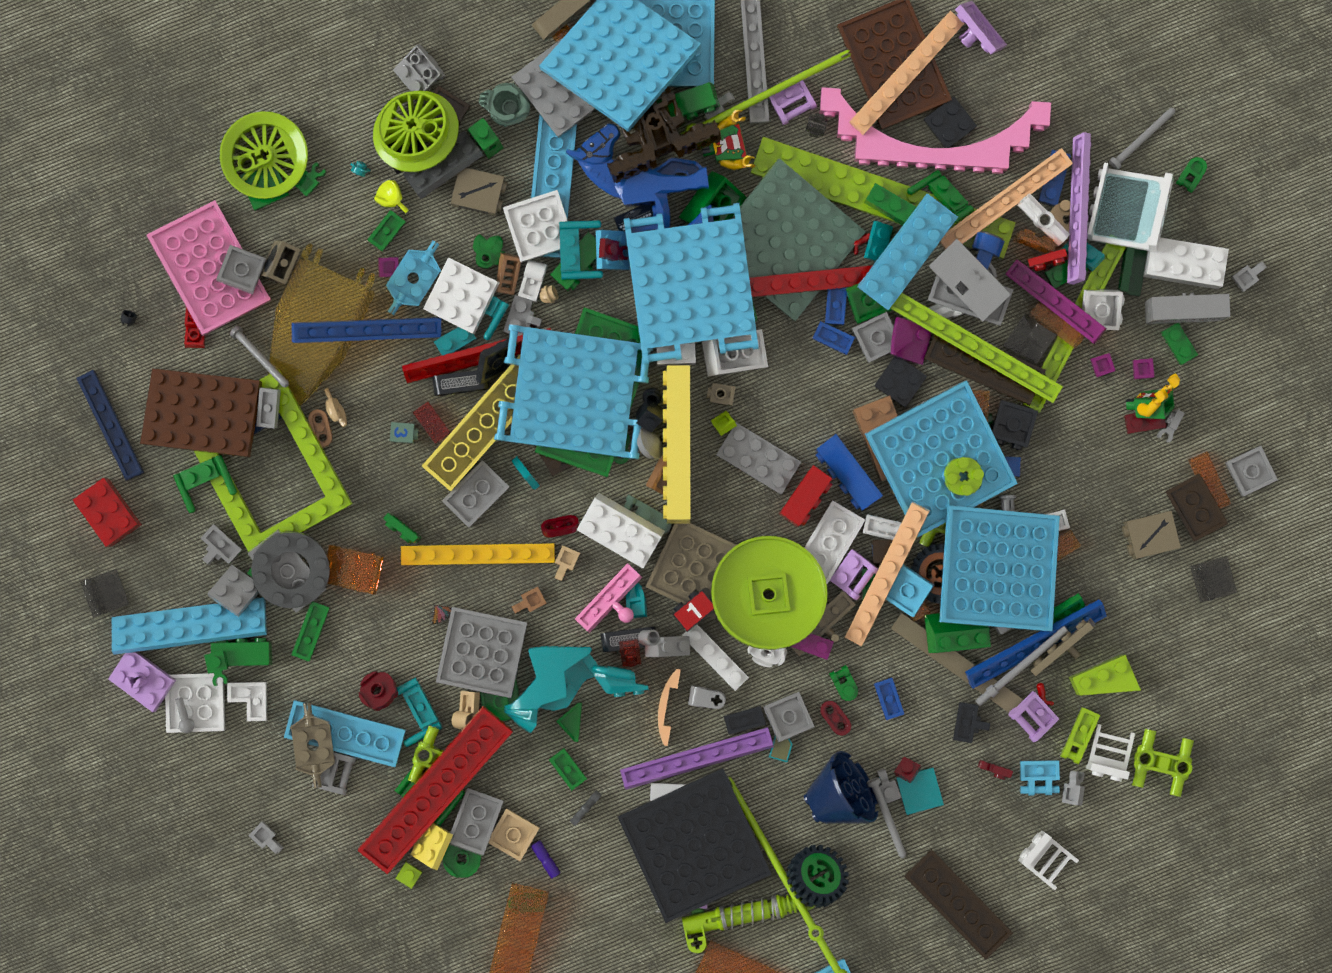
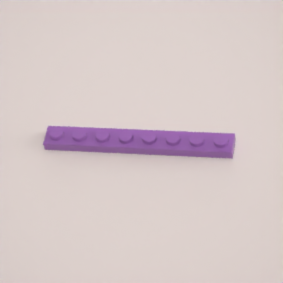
M767 727L624 768L620 772L625 790L770 749L774 746Z

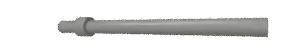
M1064 626L999 681L987 687V691L975 700L977 704L981 706L989 698H994L1002 687L1069 631Z

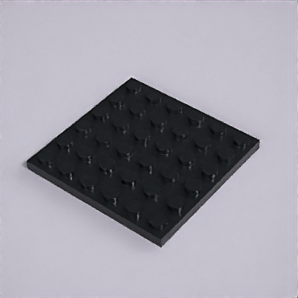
M723 768L617 816L665 923L772 875Z

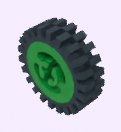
M811 845L809 848L808 846L792 858L787 868L790 869L787 872V877H790L787 882L788 885H793L790 888L791 892L796 891L798 893L795 897L797 899L803 898L801 903L809 902L808 906L813 907L816 905V908L827 907L839 899L846 891L847 887L845 886L849 883V880L846 878L849 876V873L844 872L847 868L846 864L841 865L840 863L843 861L842 857L838 859L835 857L838 854L836 851L830 853L831 848L829 847L823 849V845H818L817 847L816 845ZM823 870L825 871L824 875L818 877L813 882L810 881L812 877L820 874Z

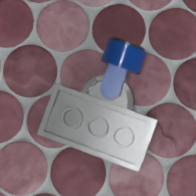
M977 232L972 249L978 251L976 259L996 278V270L990 262L992 257L999 258L1005 241H1003V238L988 232ZM936 275L927 301L980 319ZM961 281L955 286L962 295L968 290ZM1005 286L1003 287L1011 295L984 321L1001 326L1014 290Z

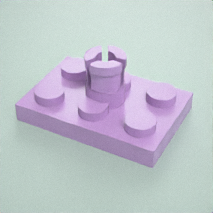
M973 1L963 3L955 9L960 21L966 23L969 27L967 31L959 36V39L967 48L971 47L978 40L981 42L983 50L990 54L998 52L1007 46Z
M139 652L125 653L108 678L151 712H156L176 681Z

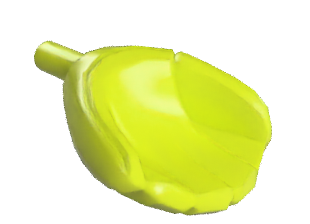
M387 180L379 186L374 197L376 203L384 207H395L398 205L405 213L409 211L400 202L402 194L395 180Z

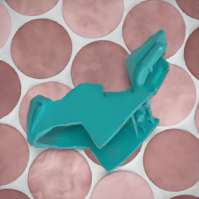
M591 647L529 648L528 652L536 678L515 701L504 705V712L517 726L531 734L537 725L538 708L552 711L567 708L581 685L589 678L595 677L607 694H614V697L625 696V692H633V695L645 694L644 690L649 689L648 685L636 683L635 672L629 669L598 665L590 655Z

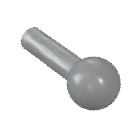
M177 698L175 702L181 719L179 729L183 733H190L194 729V722L188 718L183 698Z

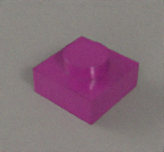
M398 257L378 258L379 277H391L399 265Z
M1110 353L1090 359L1096 377L1115 372Z
M1153 358L1132 361L1134 380L1154 378Z

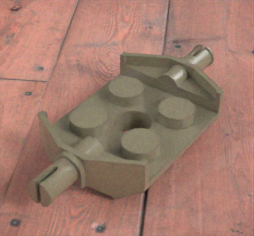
M311 702L303 703L304 717L290 727L296 762L295 770L311 775L314 788H321L320 776L325 770L335 764L330 721L314 716L312 714ZM314 739L318 742L317 750L309 748L308 743L310 740Z

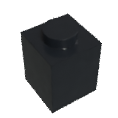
M647 398L636 411V424L652 433L663 420V408Z

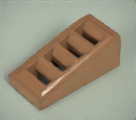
M500 254L497 273L499 285L495 292L514 295L521 266L518 255ZM507 260L513 261V265L507 264ZM505 268L512 269V272L505 271ZM509 276L511 280L503 279V277ZM502 283L510 284V288L501 287Z

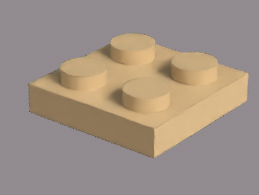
M506 808L492 832L489 844L521 861L540 827Z

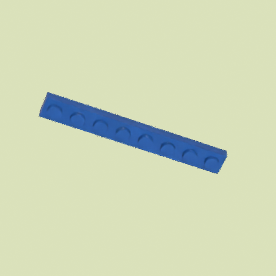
M441 318L292 322L293 343L441 337Z
M1097 600L1054 623L1052 631H1039L965 671L970 686L975 688L1018 665L1063 626L1072 634L1077 629L1075 626L1083 619L1087 621L1091 618L1096 623L1107 617L1103 603Z

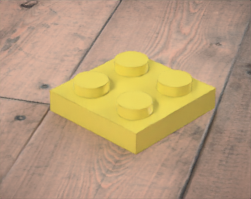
M433 822L417 840L410 855L428 867L438 870L453 834Z

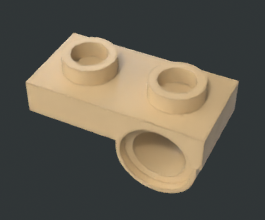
M461 691L459 711L453 714L451 720L454 728L462 730L479 711L480 692Z

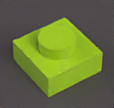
M727 411L711 420L712 425L721 436L737 426Z
M406 861L395 879L412 889L422 871Z

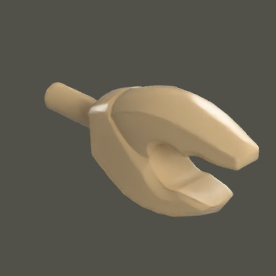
M326 388L324 390L328 398L326 401V411L334 422L339 421L340 425L345 427L347 425L345 411L338 399L332 398L329 388Z

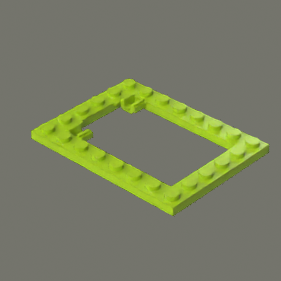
M271 374L259 380L262 382L261 388L281 390L279 413L325 497L261 533L236 485L237 493L230 495L222 476L210 480L248 552L278 529L281 532L296 531L302 533L353 504L289 386L282 387ZM194 451L200 463L219 455L216 453Z

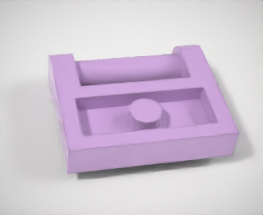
M803 80L768 98L783 126L788 124L789 120L807 110L817 108ZM805 97L806 103L784 114L782 109Z
M851 549L830 581L850 597L858 600L859 594L879 568L854 549ZM864 566L867 567L868 570L855 588H850Z
M1034 691L1008 714L1012 720L1015 719L1029 734L1032 742L1038 741L1059 720ZM1024 711L1039 726L1037 730H1034L1021 714Z

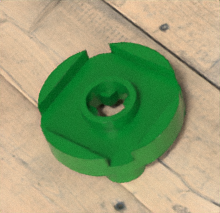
M449 844L443 857V865L451 876L466 878L472 876L478 870L482 856ZM458 854H461V855L465 854V855L467 856V857L465 858V859L467 860V862H466V863H464V862H460V863H459V862L457 861V860L459 859V857H458L457 855H458Z

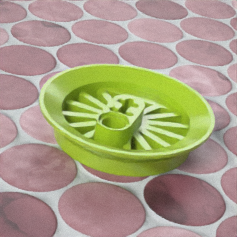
M429 91L402 93L391 99L383 107L375 121L373 128L375 149L380 158L394 169L404 172H419L432 168L449 155L457 141L459 132L457 114L452 105L436 93ZM413 100H418L414 110ZM424 100L428 101L427 104L423 107ZM407 101H408L409 115L407 114L405 108H404L403 105H402L403 103H405V102H407ZM434 105L437 106V108H435L434 110L430 111V110L433 108ZM398 106L404 114L405 118L396 112ZM442 113L443 117L435 118ZM417 140L420 141L424 148L423 151L418 152ZM396 141L391 148L387 146L392 142ZM412 141L413 153L407 154ZM425 142L433 143V144H432L431 146L427 147L426 144H425ZM402 144H403L401 153L397 152V150H398V149L402 146Z
M255 112L238 119L227 130L220 147V164L226 179L239 192L258 199L278 197L291 190L302 178L308 161L307 144L300 129L290 119L274 112ZM259 127H262L263 145L255 131ZM267 127H274L267 145ZM278 131H279L281 137H280L279 140L273 145V143H274V141H275V138H276V135H277V133H278ZM252 132L258 147L245 136L246 133ZM243 138L254 150L237 144ZM284 142L285 146L278 148ZM235 149L246 152L242 156H234ZM285 151H288V153H289V154H280V153L285 152ZM264 153L267 154V159H266V160L263 159V155H262V154H264ZM278 159H292L294 165ZM234 161H238V162H237L238 167H236V168H235ZM245 161H252L250 168H243ZM276 164L293 169V172L288 176ZM272 166L286 178L281 184H279ZM268 169L276 186L268 188ZM258 170L253 184L249 185L245 181ZM263 170L264 188H259L256 186ZM240 171L246 173L242 179L238 175Z

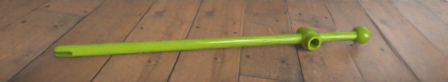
M845 50L702 123H711L713 120L719 123L731 116L735 110H745L850 57L851 53L847 54L850 50ZM690 123V124H688V125L686 126V128H685V131L682 132V133H680V134L685 133V132L688 131L692 126H694V125H696V124H695V123Z
M729 777L733 785V791L749 825L809 928L808 935L810 939L818 943L834 973H848L840 968L825 942L822 927L815 924L805 905L801 903V898L797 899L795 897L798 893L796 891L791 892L790 888L793 885H788L787 880H789V877H787L784 868L733 779ZM815 929L820 933L818 937L813 935Z

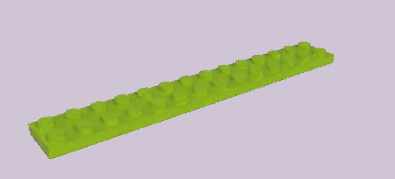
M766 137L762 138L754 161L755 167L751 170V174L763 178L774 163L781 159L829 201L894 223L897 222L864 203L875 183L916 207L926 194L940 202L934 194L919 190L915 194L909 195L907 189L910 186ZM999 217L982 230L999 236L1005 241L999 256L1000 259H1004L1016 222ZM963 219L952 225L950 229L957 225L959 222H961ZM976 235L963 245L972 249Z

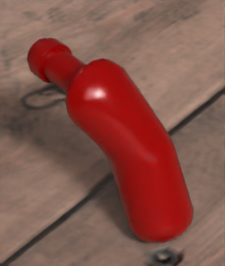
M870 232L854 242V254L859 253L858 245L868 242Z
M1038 683V696L1045 704L1053 706V701L1046 700L1044 684Z

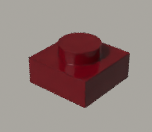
M903 757L895 769L894 775L912 783L921 769V765Z

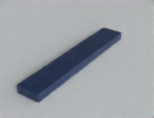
M95 370L77 377L76 379L125 480L128 481L143 474V468Z

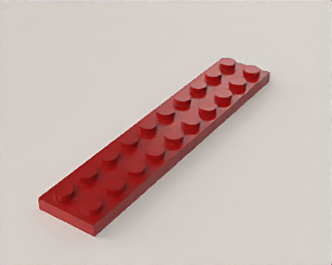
M482 706L361 844L358 852L388 875L513 733V730Z

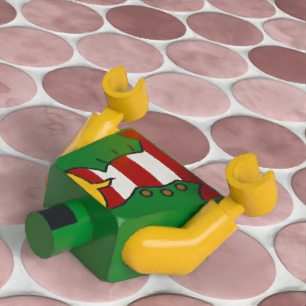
M735 110L731 116L717 125L722 140L703 148V157L715 155L716 163H720L722 167L731 170L755 167L754 164H749V161L755 159V157L747 155L740 123H737L746 119V117L739 118L738 116L743 110Z
M1175 373L1167 379L1170 385H1165L1161 390L1142 391L1135 399H1127L1126 409L1135 410L1137 418L1165 419L1175 408L1173 388L1179 385L1180 378Z

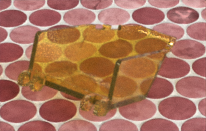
M308 244L303 250L276 307L269 360L277 370L281 371L288 381V386L300 406L339 367L352 341L293 343L292 322L363 320L375 294L371 289L376 274L371 273L366 286L359 284L365 274L364 268L359 270L355 281L318 265L323 250L320 248L317 250L313 262L308 260V256L312 251V244Z

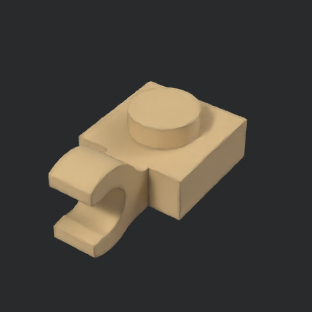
M562 545L555 564L560 565L555 579L562 581L567 569L573 571L580 555L579 552Z

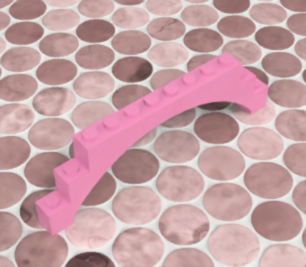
M822 87L819 114H824V117L829 118L838 115L837 138H841L842 141L856 139L854 162H859V165L878 163V166L887 167L889 164H897L899 168H908V165H914L917 169H927V166L935 167V170L954 168V171L964 172L965 169H973L975 173H984V170H989L993 174H1003V171L1006 172L1009 169L1010 149L1015 153H1023L1024 150L1029 148L1030 128H1033V131H1044V129L1050 126L1051 103L1032 101L1029 105V110L1007 129L981 142L954 148L915 146L889 137L872 126L862 135L849 123L857 113L849 106L841 95V89Z

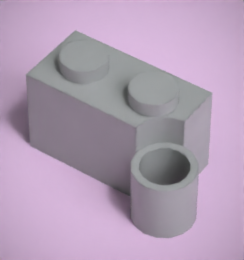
M642 630L638 635L640 644L645 645V657L690 655L689 636L660 637L656 630Z

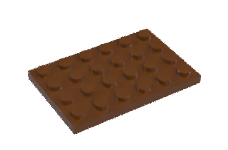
M895 0L837 24L847 50H850L848 54L851 53L850 59L868 101L925 39L910 0ZM934 58L878 118L877 122L881 131L952 101Z
M152 368L140 444L250 458L258 412L259 390L262 387V382L259 380Z

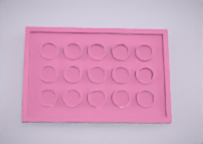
M215 200L147 234L148 240L202 336L271 301L260 279L253 295L216 281L229 246L232 245L240 249L242 247Z

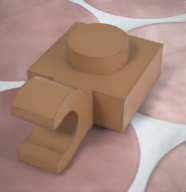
M536 587L522 594L523 601L512 606L515 614L525 608L532 612L547 603L539 588Z

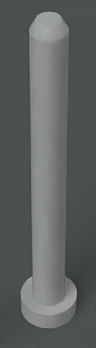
M1169 108L1116 158L1112 157L1109 160L1110 165L1115 170H1119L1122 167L1121 163L1175 114V109Z
M235 326L230 331V336L233 339H238L282 387H287L289 383L285 377L243 334V329L240 326Z
M879 777L872 778L867 781L868 787L873 789L899 857L905 858L906 851L879 786L881 780Z

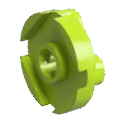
M968 457L956 458L951 460L945 467V485L950 492L956 495L969 496L980 488L984 472L974 459ZM960 472L967 473V480L960 481Z

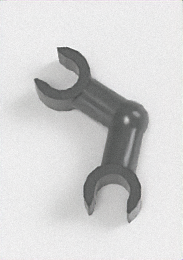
M596 790L586 803L581 806L570 822L576 826L602 794Z

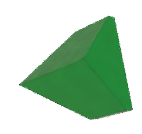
M578 702L556 721L574 742L579 741L582 702Z

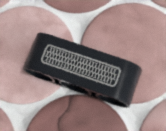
M477 370L432 377L434 396L489 389V382L479 384L476 381Z
M656 626L600 633L602 652L645 647V645L639 642V633L642 630H656Z

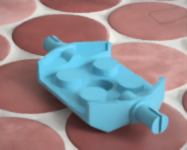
M432 240V243L425 251H407L386 284L388 291L394 299L388 310L389 313L395 315L398 308L402 305L419 306L441 272L433 257L434 252L439 246L438 243L435 244V241ZM410 273L418 275L419 280L417 283L412 284L408 281Z

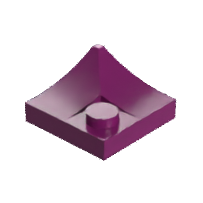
M896 317L891 341V355L923 365L931 332L912 321Z

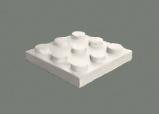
M558 190L503 207L521 263L560 250L559 222L568 220Z
M448 258L423 309L475 334L499 282Z
M214 673L170 675L176 681L165 697L166 733L181 732L179 729L181 719L175 699L180 697L183 698L188 718L194 722L192 732L225 731L223 679L219 677L217 679L218 686H214L212 683Z

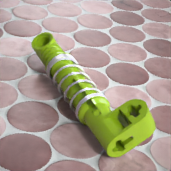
M777 894L772 896L770 903L762 897L760 901L752 899L751 903L745 904L742 901L741 905L735 906L731 904V907L727 908L720 906L712 911L682 917L688 949L693 953L704 952L707 947L705 932L717 929L724 931L728 930V927L733 929V926L736 925L743 927V924L746 923L753 925L754 922L760 920L763 923L765 919L771 918V920H774V916L777 919H782L785 915H788L787 912L792 914V911L797 913L798 908L791 897L786 895V898H784V896ZM814 905L813 907H810V906H805V907H806V909L809 911V910L813 909V908L815 907V905ZM702 932L703 936L697 937L699 941H702V945L699 946L700 949H697L695 946H692L695 938L689 939L688 935Z

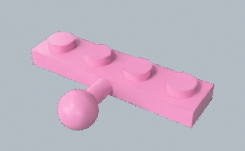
M627 563L575 620L590 633L614 608L619 613L618 616L622 622H631L634 617L633 611L630 608H624L619 602L641 580L642 576Z

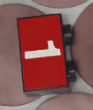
M696 589L688 596L690 599L685 604L680 602L673 608L675 612L672 615L686 632L691 630L714 610L712 601L703 590L699 592Z

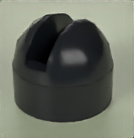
M130 310L122 311L121 323L123 325L124 323L127 324V327L132 326L137 319V315Z

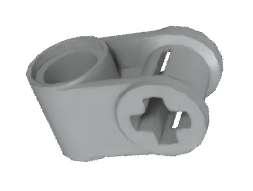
M691 685L688 705L720 709L724 706L726 697L721 691ZM716 695H719V699H722V702H719L718 705H715V701L712 700Z

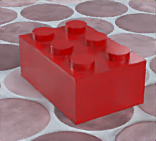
M813 465L786 502L779 515L796 527H799L800 524L804 526L810 518L809 511L811 509L815 510L822 501L819 498L821 494H826L833 485L830 483L832 478Z
M102 478L73 499V502L105 547H112L142 525L109 478Z

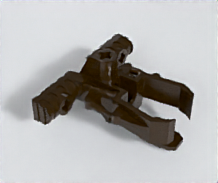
M667 87L660 95L662 102L654 106L651 105L631 128V130L635 129L634 133L630 134V132L621 127L627 144L629 146L640 145L641 151L623 153L613 162L607 163L613 182L618 183L622 179L626 180L638 175L642 171L646 172L652 167H658L656 158L673 151L681 158L687 153L691 154L693 153L692 151H698L711 146L712 143L720 142L722 139L715 120L706 124L699 123L692 126L685 133L679 134L677 129L685 124L684 117L680 108H678L675 94ZM673 103L675 117L670 116L669 104Z

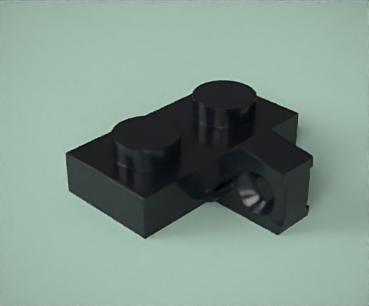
M959 702L953 740L972 743L974 733H979V729L989 731L990 723L981 721V716H977L979 705Z

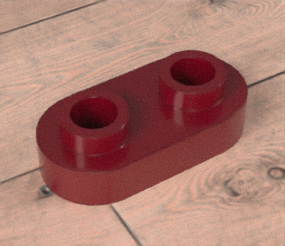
M567 515L545 520L541 524V530L545 537L553 538L575 533L580 524L576 516Z
M825 701L820 707L822 717L837 735L843 736L848 734L851 730L850 720L836 702ZM829 706L833 708L831 714L826 712V708ZM839 722H843L845 724V727L843 729L838 728Z

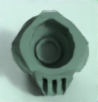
M514 83L499 84L493 90H486L481 93L479 98V104L490 113L493 121L504 127L522 122L530 113V101Z

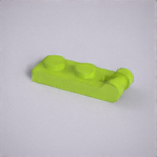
M1081 707L1060 757L1070 758L1076 764L1080 763L1099 720V714ZM1073 745L1078 747L1076 753L1071 751Z

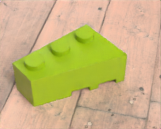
M1123 654L1069 677L1076 695L1080 696L1141 690L1128 659Z

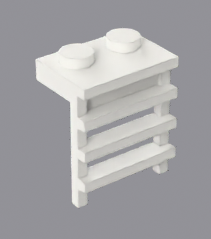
M1097 724L1086 769L1091 770L1092 775L1099 777L1107 774L1111 775L1110 779L1122 782V778L1128 780L1130 772L1126 770L1135 733L1131 732L1130 738L1125 739L1101 733V725ZM1100 736L1128 743L1127 750L1097 744L1098 738ZM1096 747L1125 754L1124 762L1094 755Z
M1044 831L1034 836L1030 846L1022 851L1018 859L1019 862L1054 890L1057 887L1051 882L1067 862L1072 859L1077 863L1079 860ZM1052 844L1057 847L1055 852L1039 871L1035 870L1034 866ZM1062 851L1066 854L1065 858L1049 878L1046 879L1043 876L1044 872Z

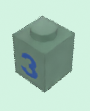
M391 422L390 442L415 444V440H418L419 429L416 428L415 424Z

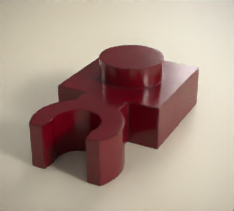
M608 238L600 239L599 258L610 261L628 260V257L623 255V250H628L627 246H619V241Z
M982 760L978 764L979 768L995 773L994 777L1005 780L1006 777L1011 778L1013 773L1010 769Z

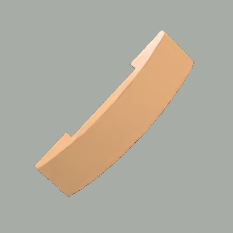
M676 669L669 677L659 702L658 727L664 746H668L671 726L664 725L669 689H678L681 669Z

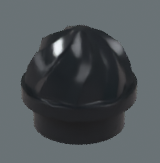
M652 387L643 392L642 398L644 402L648 398L658 405L662 395L659 390Z

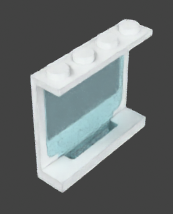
M1104 163L1103 169H1099L1098 173L1099 187L1096 186L1094 190L1095 204L1090 206L1089 215L1092 217L1091 221L1087 222L1088 240L1157 252L1174 181L1173 174L1165 173L1163 178L1109 169L1108 163Z

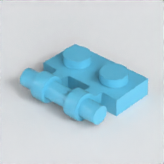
M1059 760L1020 761V780L1028 781V786H1020V794L1034 796L1035 794L1045 793V795L1059 793V785L1052 786V780H1060ZM1045 780V786H1035V781Z

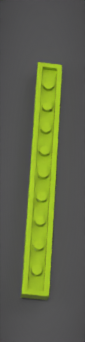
M1105 243L1101 251L1105 254V259L1093 272H1090L1075 301L1077 306L1082 309L1084 290H1100L1105 288L1126 247ZM1064 322L1041 368L1046 370L1044 376L1055 382L1081 335L1080 332L1067 322ZM1035 393L1030 406L1022 403V405L1038 410V413H1040L1046 399Z
M903 293L900 294L890 308L1051 403H1054L1063 386Z

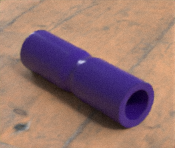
M539 840L531 845L532 850L542 862L550 878L552 879L561 873L553 859L550 858L542 842Z

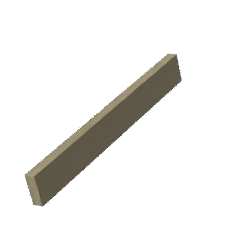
M900 613L890 629L969 684L965 671L976 665L956 651L928 653L926 630L903 613ZM992 678L974 689L983 694L987 691L986 688L991 684L994 685L997 680ZM1005 686L998 691L999 693L994 698H989L1008 713L1023 701L1022 698Z

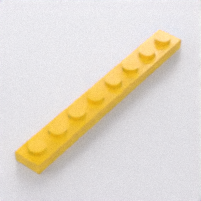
M554 543L401 546V565L555 563Z

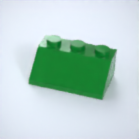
M711 171L708 176L709 189H699L679 218L688 225L700 214L701 208L708 207L709 205H712V208L732 206L733 203H739L741 206L747 197L726 177ZM735 213L713 216L714 222L729 220Z
M940 613L924 615L928 653L991 647L988 626L939 622Z

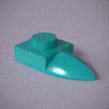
M639 583L626 594V607L633 611V619L647 617L646 598Z

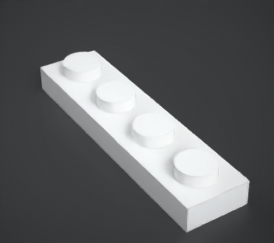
M695 625L691 630L682 635L689 636L690 645L735 691L749 678L698 625Z

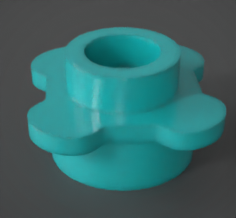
M357 160V162L350 164L352 166L351 171L359 176L365 177L366 173L371 171L367 168L368 165L362 161Z

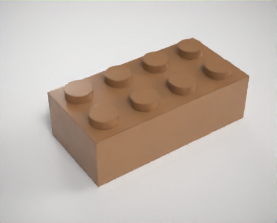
M890 396L853 410L879 482L887 480L865 433L898 416Z

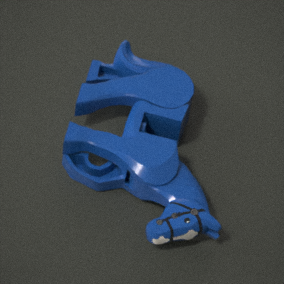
M609 123L588 138L577 150L567 149V155L579 162L590 180L609 195L621 199L626 208L656 204L652 206L653 216L662 213L664 229L670 228L671 225L667 195L689 190L709 189L707 168H703L698 162L679 158H670L656 169H648L646 172L642 171L638 175L614 183L607 163L613 162L614 145L621 136V131L615 124ZM683 173L687 176H678L676 174ZM709 205V206L706 207V208H707V209H711V208H712V205ZM701 212L688 225L703 223ZM713 216L708 217V222H714ZM658 224L631 227V231L636 233L657 230Z

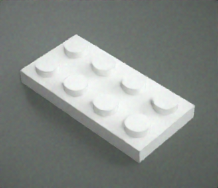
M833 500L804 547L819 563L824 573L826 584L830 581L865 522V519Z

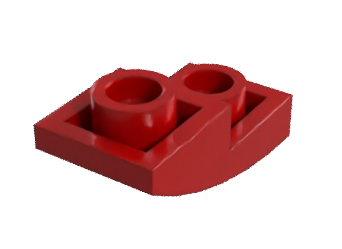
M186 308L184 323L186 327L185 348H205V335L202 336Z

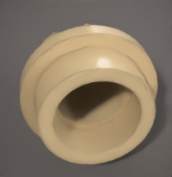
M545 285L539 294L540 300L544 303L552 304L559 298L554 285Z

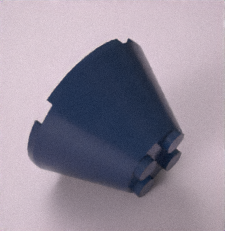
M838 751L831 756L807 790V793L804 794V800L810 806L812 817L817 823L821 821L825 824H869L878 817V811L875 812V805L878 802L872 787H868L867 781L870 779L858 762L854 763L850 759L851 755L845 751Z

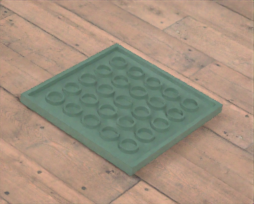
M781 159L774 163L740 207L749 278L837 269L855 246L853 245L854 242L860 239L866 232ZM819 291L764 297L790 319L796 321Z

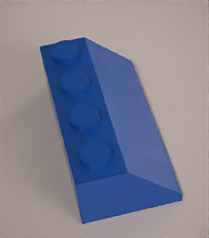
M837 434L816 449L817 454L815 456L821 464L826 463L829 467L827 472L833 479H838L841 483L838 485L844 494L848 493L852 498L850 502L856 510L860 508L863 511L883 496Z

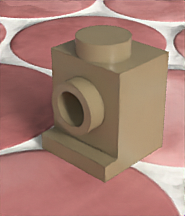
M713 383L712 387H708L706 398H710L709 403L732 407L736 386ZM720 390L723 391L724 396L718 397L717 392Z

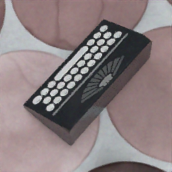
M649 204L641 205L614 217V222L619 231H625L624 218H630L631 220L653 217V212Z

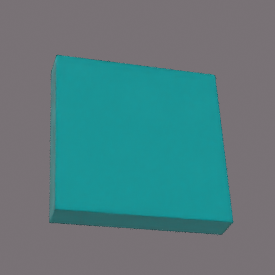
M933 767L919 771L912 783L896 777L906 815L944 805Z

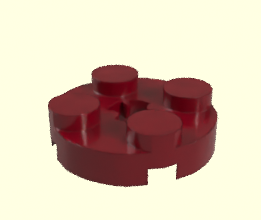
M371 672L360 683L359 698L361 702L375 711L388 707L398 696L396 682L386 672ZM382 687L381 692L374 695V692H376L374 689Z

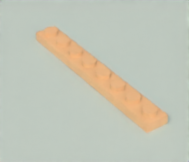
M950 11L849 123L864 135L964 23Z
M1061 148L948 230L940 241L941 245L946 250L956 239L964 244L975 236L977 232L982 231L1019 204L1026 195L1034 193L1073 164Z
M915 502L911 503L845 636L848 640L863 646L930 510Z

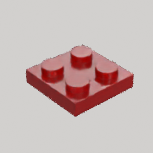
M1066 249L1028 259L1030 269H1035V272L1047 269L1046 265L1049 264L1054 266L1064 264L1068 256Z

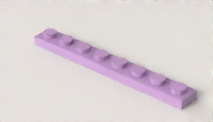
M1086 132L1073 137L1067 283L1073 285L1084 281L1086 276L1091 134Z

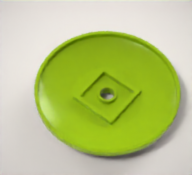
M760 536L739 543L722 558L713 576L711 598L719 622L732 637L753 648L777 650L799 643L817 627L826 608L827 584L819 563L804 547L786 538ZM771 590L774 593V597L766 599L763 596L764 591Z

